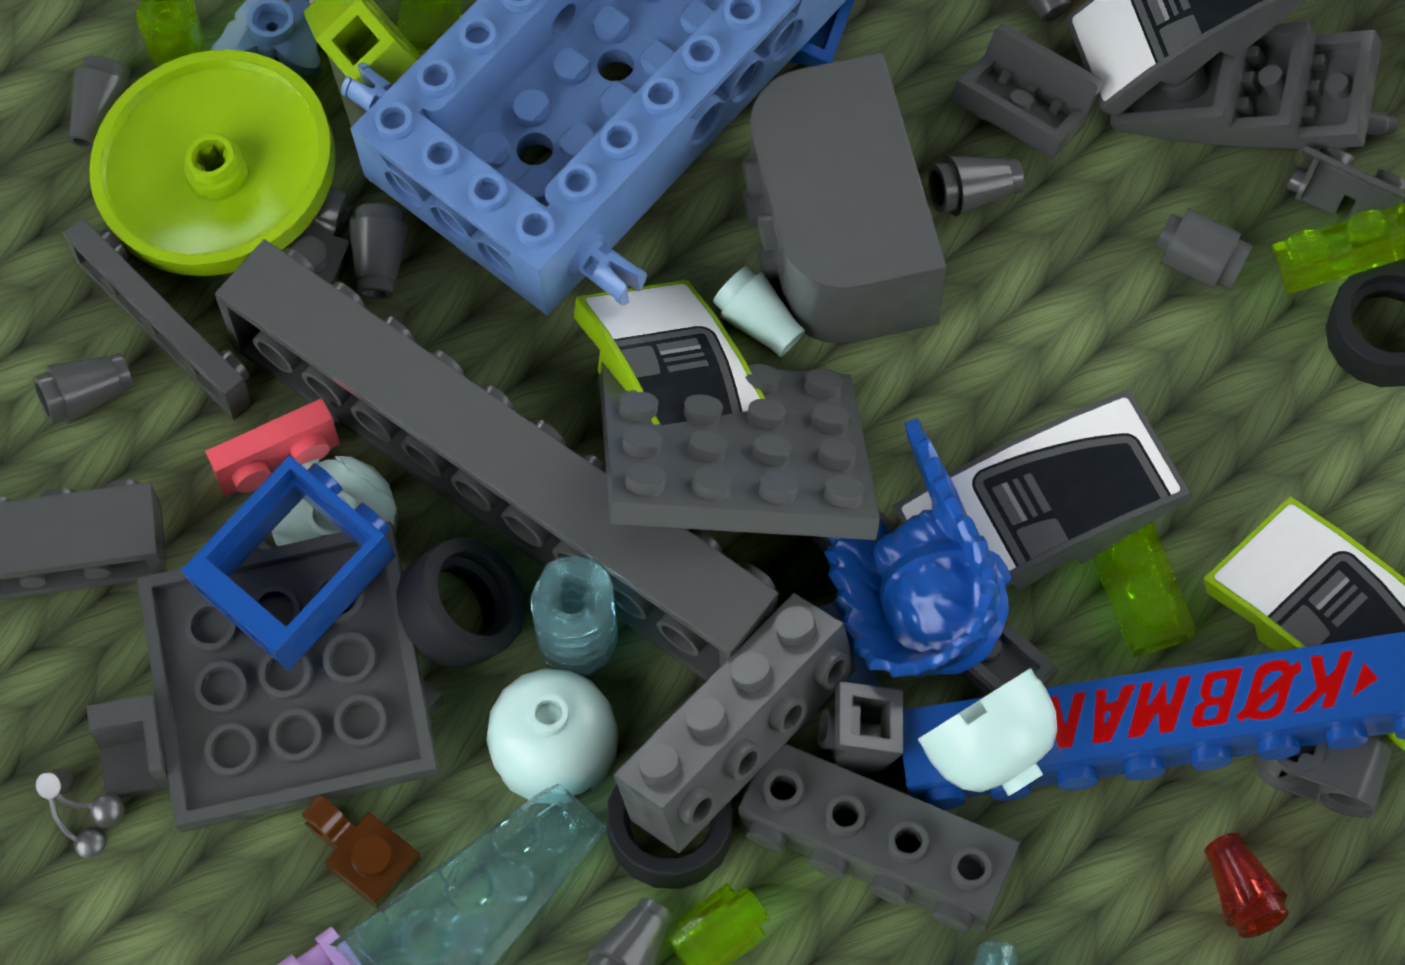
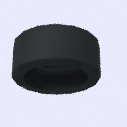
M1399 262L1372 263L1354 271L1339 287L1325 326L1328 348L1339 366L1359 381L1378 387L1405 386V352L1390 353L1374 348L1359 336L1352 324L1355 307L1368 298L1388 297L1405 303V264Z
M456 537L438 543L416 558L402 572L396 591L398 616L408 638L424 656L444 667L466 669L481 664L506 649L521 633L526 614L523 589L514 569L498 551L476 539ZM440 571L450 572L462 579L476 594L483 610L484 629L482 636L471 634L459 627L447 614L438 591L437 579Z
M617 783L608 799L607 832L616 860L634 879L654 888L681 889L703 881L722 864L732 843L733 805L731 800L709 822V830L703 843L691 854L674 859L659 858L647 853L636 842L631 830V820Z

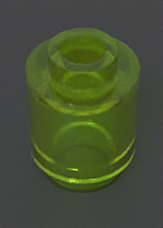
M142 0L136 11V22L147 55L155 65L159 67L179 57L204 51L205 37L193 0Z
M725 883L676 920L675 924L678 928L665 938L683 965H731L767 938L761 924L767 921L769 916L746 886L735 892L729 884Z

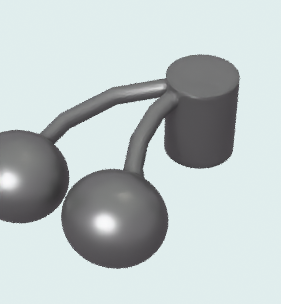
M57 768L41 774L36 781V790L41 797L49 800L52 818L64 835L74 841L75 852L82 858H93L99 855L106 845L105 834L98 828L84 829L78 835L69 831L58 815L55 798L62 804L72 808L90 810L92 821L101 828H111L120 822L124 814V804L121 798L113 793H104L90 803L75 802L63 796V794L68 793L72 789L74 784L73 776L67 769Z

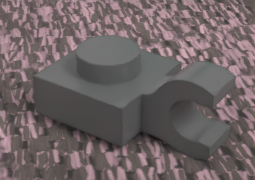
M330 187L326 200L314 218L311 228L307 227L298 238L286 247L292 248L303 255L314 267L315 274L331 285L336 281L340 282L352 256L351 242L340 237L346 229L353 212V207L346 205L349 194Z

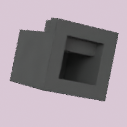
M840 681L837 687H835V701L822 711L817 727V742L825 757V761L861 776L875 778L903 754V690ZM880 723H881V738L879 737V724H880Z

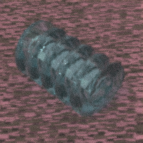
M561 557L546 564L531 595V612L538 652L544 663L552 669L571 670L581 676L590 675L604 667L613 656L618 643L613 584L602 567L594 561L583 557Z

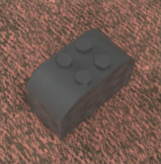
M883 52L798 69L774 79L761 91L753 105L750 119V160L743 161V173L747 191L742 193L743 204L749 227L758 226L762 244L757 245V254L761 272H763L767 280L774 279L780 299L796 322L805 329V334L823 342L836 344L853 343L939 324L947 267Z

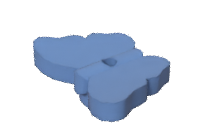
M246 0L235 12V20L227 24L222 36L211 47L212 50H242L272 59L276 56L284 65L297 74L309 78L318 77L322 73L321 61L318 55L319 45L303 13L310 5L306 0H291L287 3L283 0Z

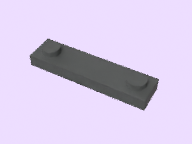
M83 218L63 232L74 261L233 420L253 405L245 383L250 378V375L240 360L228 349H224L219 354L126 262L129 259V255L111 232L105 229L98 234Z

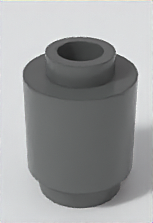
M1190 208L1187 209L1183 219L1174 214L1170 215L1155 245L1156 248L1166 252L1161 264L1212 289L1218 284L1231 290L1253 246L1239 239L1242 233Z

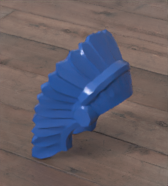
M917 418L905 422V428L916 463L932 501V510H922L920 514L911 516L903 525L889 534L886 524L880 519L876 540L827 537L832 544L824 553L831 565L828 576L838 590L833 605L844 615L842 623H844L847 637L853 640L854 655L864 658L870 670L889 671L892 678L912 675L922 677L928 674L954 675L974 667L991 653L1002 634L1009 612L1008 596L1005 590V586L1011 580L1008 567L998 554L989 551L987 540L984 536H980L972 518L967 515L951 477L948 476L930 439L927 438Z

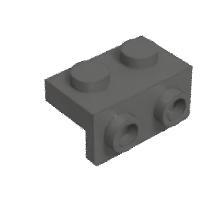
M1001 24L994 30L985 55L957 80L950 99L970 110L978 119L990 122L1020 139L1028 148L1040 151L1054 158L1085 127L1102 87V80L1008 25Z

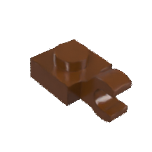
M318 795L301 814L307 820L304 823L305 826L335 849L325 861L327 869L377 910L421 860L420 852L370 812L355 827L333 804L321 795Z

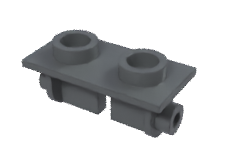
M1305 145L1303 160L1311 163L1308 171L1297 166L1287 185V189L1297 193L1295 199L1335 216L1346 196L1355 200L1346 219L1347 223L1378 236L1384 241L1387 236L1399 240L1405 229V216L1399 213L1402 206L1405 207V179L1381 169L1373 177L1352 167L1356 159L1338 148H1320L1317 151Z

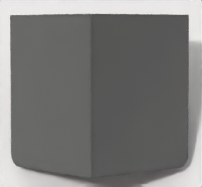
M153 694L86 706L89 731L100 748L105 793L116 794L122 799L169 790L158 711Z

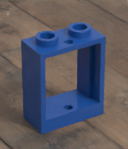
M290 455L180 570L195 591L288 671L396 556L385 537L390 528L378 514L362 502L353 509L337 496L343 488L327 471L316 463H313L307 470ZM304 499L359 545L360 548L286 627L232 581L229 576L291 510Z

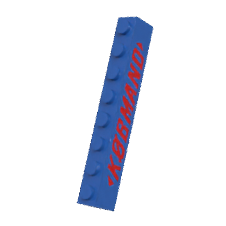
M1405 632L1047 687L1046 690L1056 710L1058 730L1053 747L1036 763L1043 775L1009 796L1002 785L979 793L962 790L947 781L930 762L924 752L925 750L918 741V738L982 698L903 710L902 755L907 788L911 797L942 810H949L962 806L965 803V798L991 794L995 800H1015L1031 794V788L1058 784V788L1061 790H1081L1096 785L1100 777L1125 774V778L1129 780H1147L1164 774L1165 768L1192 764V767L1196 770H1212L1231 764L1233 761L1232 757L1259 753L1262 759L1278 760L1298 754L1300 747L1327 743L1330 749H1350L1368 742L1369 736L1395 733L1397 738L1405 739Z

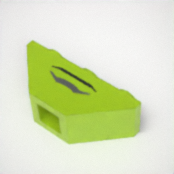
M315 0L303 11L317 43L346 76L362 84L364 82L358 69V64L367 63L372 67L373 71L393 85L421 57L418 51L373 0Z

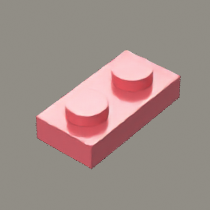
M323 398L205 452L215 478L224 496L227 497L235 492L247 493L257 490L289 455L302 465L317 458L321 460L329 453L330 449L340 445L333 418Z

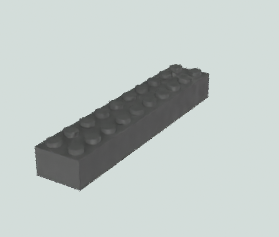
M263 239L215 292L235 351L309 403L323 398L333 420L705 681L778 609V592L774 590L775 585L773 581L754 565L744 563L742 566H739L723 555L720 545L705 531L700 529L687 530L683 528L610 524L606 464L593 455H586L585 458H582L565 446V440L560 433L548 423L536 419L533 423L514 411V405L500 390L488 384L480 388L463 376L462 368L449 355L440 350H434L432 353L428 352L414 342L410 331L398 320L388 315L380 319L364 308V302L350 287L338 281L331 285L316 275L312 264L296 250L286 248L283 252Z

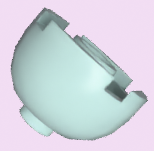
M544 668L521 675L502 690L490 711L486 741L495 770L501 775L502 781L512 792L536 803L562 804L572 801V796L584 793L591 786L592 790L605 780L616 760L618 727L609 701L591 680L571 670Z
M1030 668L918 738V741L925 750L924 752L930 762L947 781L962 790L979 793L1002 785L1009 796L1043 775L1036 763L1053 747L1058 730L1056 710L1046 688Z

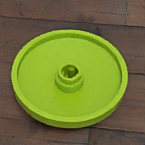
M225 49L197 52L179 57L151 70L132 84L113 104L98 129L91 151L89 171L92 195L97 209L111 233L126 250L141 261L155 268L181 275L215 276L232 273L263 239L278 249L283 250L311 224L326 200L332 184L336 160L335 140L331 125L317 95L302 77L286 65L272 58L242 50Z

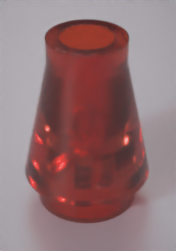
M1239 833L1223 835L1206 846L1204 853L1211 865L1227 926L1235 927L1242 938H1253L1273 930L1286 920L1289 915L1284 904L1287 900L1286 892L1249 850Z

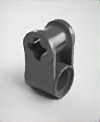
M1369 736L1368 742L1350 749H1330L1327 743L1300 747V752L1294 755L1297 762L1290 761L1287 758L1265 760L1260 758L1259 753L1255 754V767L1262 780L1275 789L1320 803L1332 811L1347 816L1365 818L1375 815L1392 750L1384 742ZM1281 771L1287 773L1285 776L1280 775Z

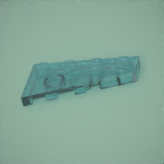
M556 784L544 789L329 945L351 965H495L603 835L607 827L563 785Z

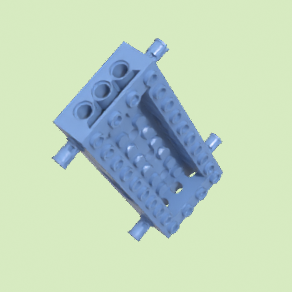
M477 0L393 85L373 71L372 67L367 63L358 64V69L364 84L346 76L341 87V93L348 100H352L367 111L350 128L364 177L548 316L585 276L615 298L617 303L624 306L629 303L627 285L640 292L646 281L647 273L631 264L612 250V248L846 0ZM613 62L625 63L633 69L632 73L621 81H609L600 75L601 70ZM532 145H544L552 151L551 157L539 165H529L519 159L522 151Z

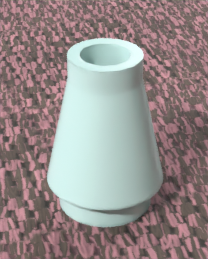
M747 266L735 273L713 299V303L722 311L719 316L721 319L764 344L779 357L785 355L805 333V329L793 318L763 272L756 275Z

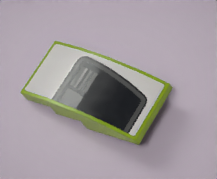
M688 280L643 286L640 292L634 288L627 289L629 303L624 306L617 303L615 298L607 292L576 297L574 319L600 349L598 373L600 374L601 364L603 362L626 391L636 390L637 392L644 391V393L649 392L653 394L659 401L658 411L651 418V422L654 425H667L687 421L683 413L684 402L686 398L692 395L703 394L717 398L723 405L722 415L748 411L749 404L752 401L765 399L761 390L753 387L745 378L747 375L752 374L746 361L715 313Z
M1291 496L1203 578L1207 594L1254 624L1258 640L1275 652L1405 632V578L1345 532ZM1395 733L1382 734L1383 737L1405 751V739L1397 738Z

